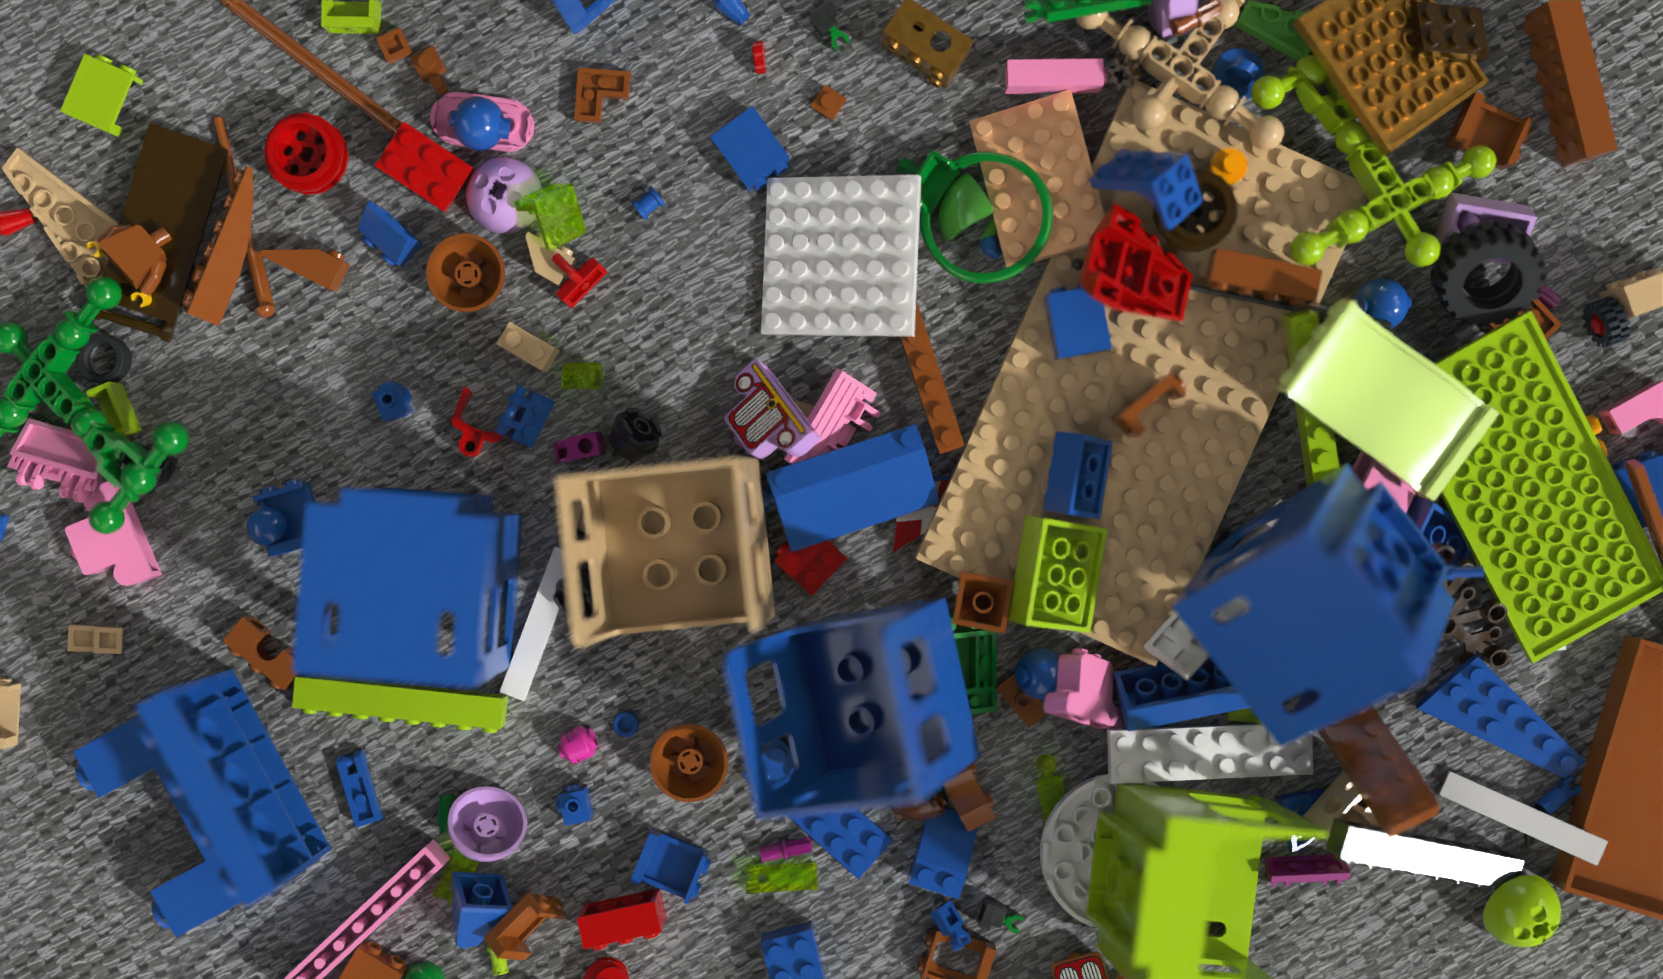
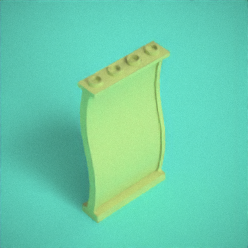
M1340 299V301L1335 302L1328 311L1329 316L1324 323L1315 328L1312 333L1313 338L1308 345L1297 353L1296 361L1292 367L1281 375L1280 383L1276 389L1287 395L1317 420L1396 475L1411 487L1417 495L1435 501L1498 416L1499 412L1485 405L1472 392L1442 369L1382 328L1356 306V302Z

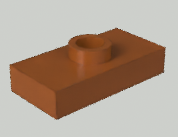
M1015 672L997 685L996 689L1028 728L1047 714L1044 712V705L1040 700L1027 696L1019 688L1015 679Z

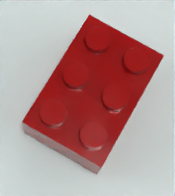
M406 122L402 123L375 164L377 168L445 213H447L474 171L473 167Z
M656 888L585 904L577 917L583 949L591 948L593 951L606 948L607 944L615 942L618 945H624L638 937H643V939L657 937L662 932L667 919L661 889Z

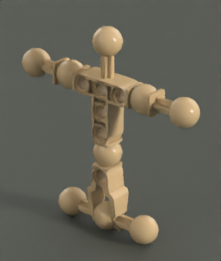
M1219 0L1222 5L1221 13L1203 22L1200 28H1195L1179 51L1167 42L1157 40L1158 37L1156 36L1152 39L1150 32L1145 27L1132 25L1133 19H1130L1124 25L1110 16L1108 12L1076 17V22L1082 28L1087 30L1100 28L1116 40L1112 46L1113 49L1118 46L1119 51L1124 57L1131 55V60L1139 59L1138 62L1142 64L1144 70L1161 81V84L1152 96H1145L1139 99L1133 107V120L1139 128L1144 130L1158 128L1166 118L1165 104L1172 94L1177 92L1188 101L1200 104V108H1203L1205 105L1211 117L1218 120L1227 119L1223 125L1227 126L1232 119L1250 131L1251 143L1256 148L1269 150L1281 143L1284 136V128L1277 118L1273 116L1257 117L1241 106L1246 100L1245 96L1240 100L1239 94L1234 88L1227 85L1218 86L1221 81H1216L1212 73L1200 66V63L1223 31L1236 23L1239 17V9L1246 0ZM1204 30L1210 31L1212 35L1206 34ZM1189 50H1194L1197 55L1192 54ZM1152 55H1158L1161 60H1156ZM1174 69L1181 71L1183 75H1178ZM1196 84L1203 86L1205 91L1198 89Z

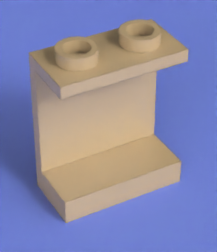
M0 678V749L18 745L21 683H11L12 678Z

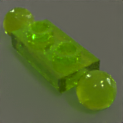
M1049 754L1040 755L1035 763L1036 769L1043 775V777L1035 778L1043 828L1051 811L1065 795L1062 775L1060 773L1053 774L1056 769V760Z

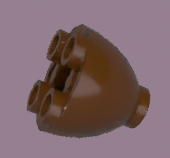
M937 789L921 802L890 806L894 815L900 821L904 819L920 821L944 814L945 805L949 803V800L944 791Z

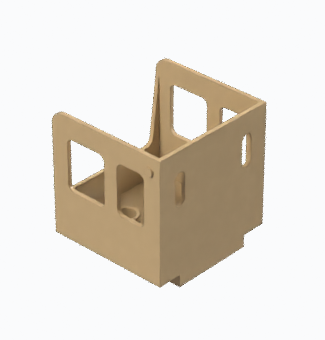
M735 458L555 477L571 634L576 648L620 634L749 622L751 631H758L776 615L760 459ZM572 500H581L583 504L586 538L583 541H575L571 509ZM588 560L594 609L593 616L587 619H583L578 577V563Z

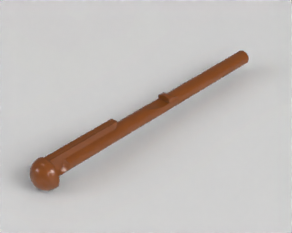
M217 117L213 119V124L219 146L229 150L224 168L230 193L233 194L236 188L233 180L237 171L224 119ZM250 229L246 258L259 306L254 311L258 316L268 318L275 312V305L263 258L258 255L260 251L256 252Z

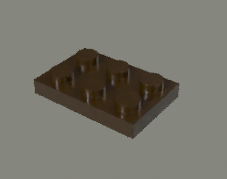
M1415 2L1409 7L1418 56L1483 61L1489 57L1481 8Z

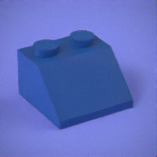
M372 201L367 204L357 228L364 234L362 239L373 249L377 246L383 252L381 257L391 266H394L396 263L404 267L424 244L386 209Z

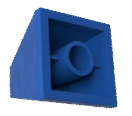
M453 872L451 875L452 919L456 946L464 949L470 946L477 947L484 940V937L513 908L505 879L500 874Z

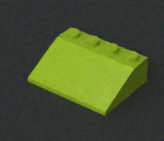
M1025 515L1008 620L1027 626L1090 633L1108 529Z

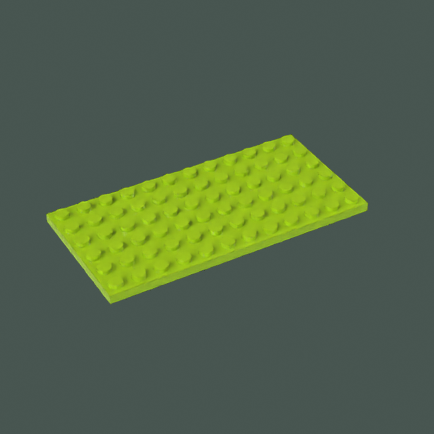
M1525 311L1434 362V365L1458 381L1485 405L1499 412L1498 416L1446 484L1440 495L1477 565L1483 566L1484 579L1495 600L1506 606L1507 615L1505 619L1527 660L1535 663L1663 592V567L1532 311Z

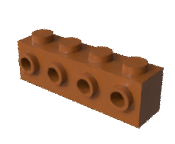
M1216 248L1210 252L1204 283L1211 284V288L1218 291H1227L1230 288L1238 290L1237 294L1253 297L1254 294L1264 295V300L1280 302V299L1290 301L1292 306L1305 308L1306 305L1317 301L1323 270Z

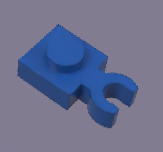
M951 900L930 913L943 937L949 935L950 944L955 951L971 942L969 934L961 928L964 921Z

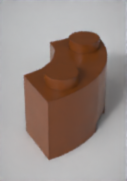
M973 762L943 784L968 832L996 818L991 809L996 805L989 792L983 793L974 776V774L978 773V770Z

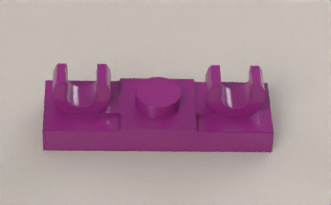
M1335 854L1265 857L1264 860L1271 887H1275L1276 883L1284 882L1285 887H1288L1291 882H1323V885H1327L1328 880H1335L1337 884H1341L1342 880L1350 878L1347 864L1336 860Z

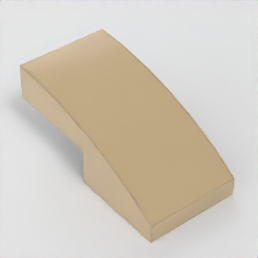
M71 624L68 627L67 651L122 654L124 627Z

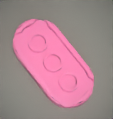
M450 92L443 95L444 97L439 101L437 100L430 112V124L436 135L451 145L464 146L454 134L455 127L449 126L451 110L457 111V106L460 102L474 96L492 100L501 108L503 116L511 119L508 140L500 139L496 146L488 150L517 151L531 140L534 133V119L530 111L521 102L514 99Z

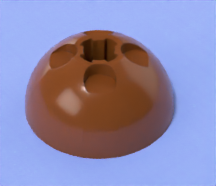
M467 233L456 234L444 239L434 248L427 262L426 278L431 293L442 305L459 312H474L489 306L501 293L505 283V265L498 250L485 238Z
M681 724L667 730L655 743L650 757L651 774L659 789L672 799L682 802L701 801L713 795L723 784L728 771L727 750L719 736L707 727L698 724Z

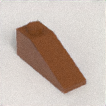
M319 249L260 250L258 254L337 292L350 266L349 263L343 261L344 255L332 249L328 253Z

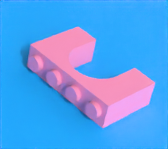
M1663 381L1651 382L1598 412L1610 435L1623 434L1649 419L1663 425Z

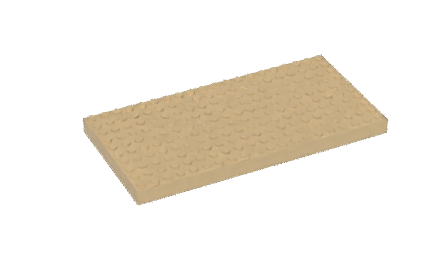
M1132 79L1134 86L1131 89L1126 86L1091 163L1093 174L1098 172L1099 167L1109 163L1115 158L1116 153L1124 149H1130V151L1149 150L1150 152L1170 151L1171 153L1188 154L1193 169L1208 170L1212 157L1224 148H1235L1244 154L1248 164L1247 172L1239 182L1231 186L1237 201V219L1231 232L1219 244L1201 252H1182L1168 245L1158 234L1155 227L1153 204L1143 195L1132 191L1098 189L1104 215L1107 214L1115 203L1136 215L1142 221L1140 226L1149 235L1154 234L1159 239L1158 245L1166 253L1171 252L1193 275L1191 284L1206 287L1212 286L1211 284L1204 283L1210 252L1214 249L1220 248L1297 264L1292 259L1289 251L1291 242L1296 235L1307 231L1317 234L1325 231L1326 226L1341 212L1351 209L1357 210L1365 204L1367 199L1361 185L1355 178L1280 144L1269 150L1256 148L1251 143L1250 131L1231 122L1225 126L1223 124L1226 120L1215 119L1208 112L1173 96L1165 104L1166 118L1158 128L1153 130L1139 128L1133 120V107L1139 99L1145 96H1152L1156 89L1135 79ZM1204 193V200L1210 202L1212 199L1208 194ZM1191 212L1190 218L1196 219V214ZM1216 212L1209 213L1210 220L1216 221ZM1197 226L1195 233L1199 235L1204 234V229L1201 226ZM1333 244L1325 248L1322 259L1316 264L1307 266L1323 270L1317 301L1309 305L1319 306L1345 246L1339 249ZM1086 247L1048 259L914 558L959 579L961 571L1014 580L1025 515L1106 528L1108 532L1090 633H1080L1156 667L1159 659L1145 650L1144 645L1175 612L1172 605L1202 565L1277 399L1279 391L1276 387L1280 383L1279 379L1287 369H1290L1282 314L1292 311L1189 290L1184 319L1181 322L1115 310L1104 305L1112 348L1107 351L1055 360L1044 297L1050 294V290L1054 288L1066 287V291L1076 289V285L1080 284L1079 280L1082 269L1076 270L1072 264L1077 258L1084 262L1088 248ZM1227 289V291L1238 292L1235 289ZM1254 294V296L1264 298V295ZM1280 299V301H1284V302H1289V303H1290V301H1288V300ZM1169 373L1173 376L1178 375L1186 384L1184 389L1188 394L1184 398L1172 400L1166 392L1136 416L1146 430L1137 437L1128 438L1111 417L1159 376ZM1056 431L1084 434L1113 441L1100 520L1043 510Z

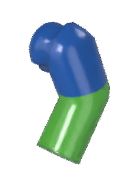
M990 219L980 236L983 253L992 259L998 258L1002 252L995 238L998 232L994 219Z

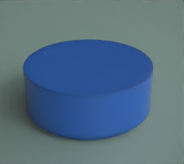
M622 711L614 718L613 729L621 737H631L639 729V719L631 711Z

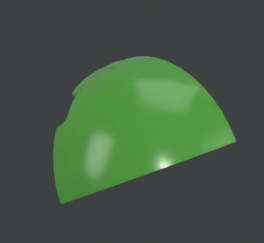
M964 173L954 180L941 200L938 211V227L944 243L966 232L969 226L991 215L994 211L983 190L968 173Z

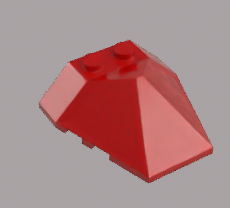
M1116 203L1113 204L1090 237L1079 283L1090 297L1111 309L1177 322L1183 321L1193 275L1171 252L1166 253L1158 245L1159 239L1154 234L1149 235L1140 226L1142 221L1136 215Z

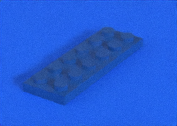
M780 737L775 739L762 753L769 785H772L794 770L790 746ZM860 809L789 816L857 879L865 873L893 842V839Z

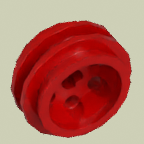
M309 113L291 114L278 121L268 133L264 147L265 163L272 177L287 189L304 195L322 194L336 186L344 176L349 161L347 143L340 131L321 116ZM305 134V139L299 141L298 137ZM319 136H322L324 139V143L321 145L317 144ZM292 147L293 152L288 156L289 149ZM295 165L299 167L297 174L291 172V168Z

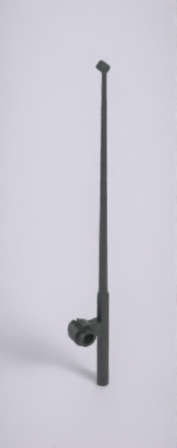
M1077 258L1073 261L1072 266L1076 270H1080L1083 268L1084 262ZM1195 284L1190 286V290L1292 312L1310 309L1318 313V318H1320L1319 325L1323 324L1329 316V309L1316 306L1295 307L1290 305L1289 302H1271L1258 296H1242L1237 294V292L1218 291L1211 287ZM1371 318L1386 331H1390L1392 324L1390 321Z

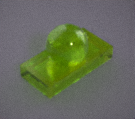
M563 363L562 389L600 390V386L604 381L601 363Z

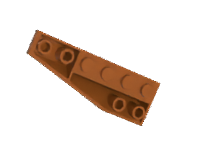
M245 166L243 170L238 169L233 180L236 188L233 194L228 193L223 205L226 211L223 218H218L213 232L216 234L212 243L208 242L203 254V257H205L202 266L197 265L191 279L195 282L192 290H186L182 299V304L185 306L184 309L187 314L218 326L221 323L239 279L247 252L253 208V168Z

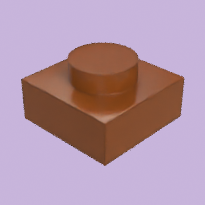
M400 27L376 38L389 64L413 54Z
M825 84L812 103L811 108L833 122L847 98Z

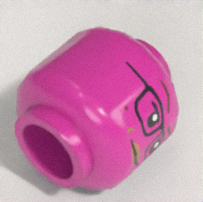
M578 726L562 733L560 738L561 744L557 747L562 759L567 758L571 763L576 764L593 757L599 745L591 728L587 729L585 726Z

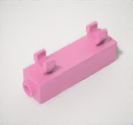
M1103 59L1007 60L1005 66V94L1060 93L1066 90H1071L1072 93L1076 94L1100 93L1102 87L1108 81L1107 68H1104Z

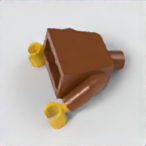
M140 224L135 226L116 225L110 226L97 238V242H88L86 247L87 249L97 248L96 253L92 257L102 258L106 256L135 289L140 287V292L133 293L130 298L132 301H136L141 296L143 299V303L140 305L141 308L150 305L152 302L151 295L159 285L166 268L167 259L161 247L171 241L172 238L163 227L158 228L149 235Z

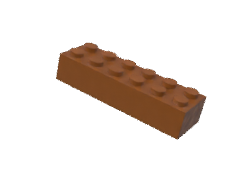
M1581 0L1547 1L1525 16L1524 31L1530 36L1532 44L1530 56L1537 64L1536 80L1543 88L1544 97L1542 103L1544 109L1549 112L1551 120L1549 132L1552 136H1555L1557 144L1555 156L1561 162L1562 167L1596 159L1618 148Z
M1373 705L1318 730L1389 839L1438 815L1439 801Z

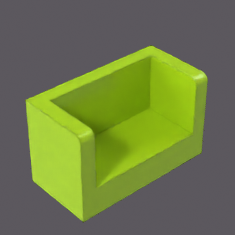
M322 0L321 27L328 33L381 34V2L379 0H369V2Z
M106 382L86 391L88 397L98 399L108 425H112L115 428V432H119L127 438L142 431L122 383Z

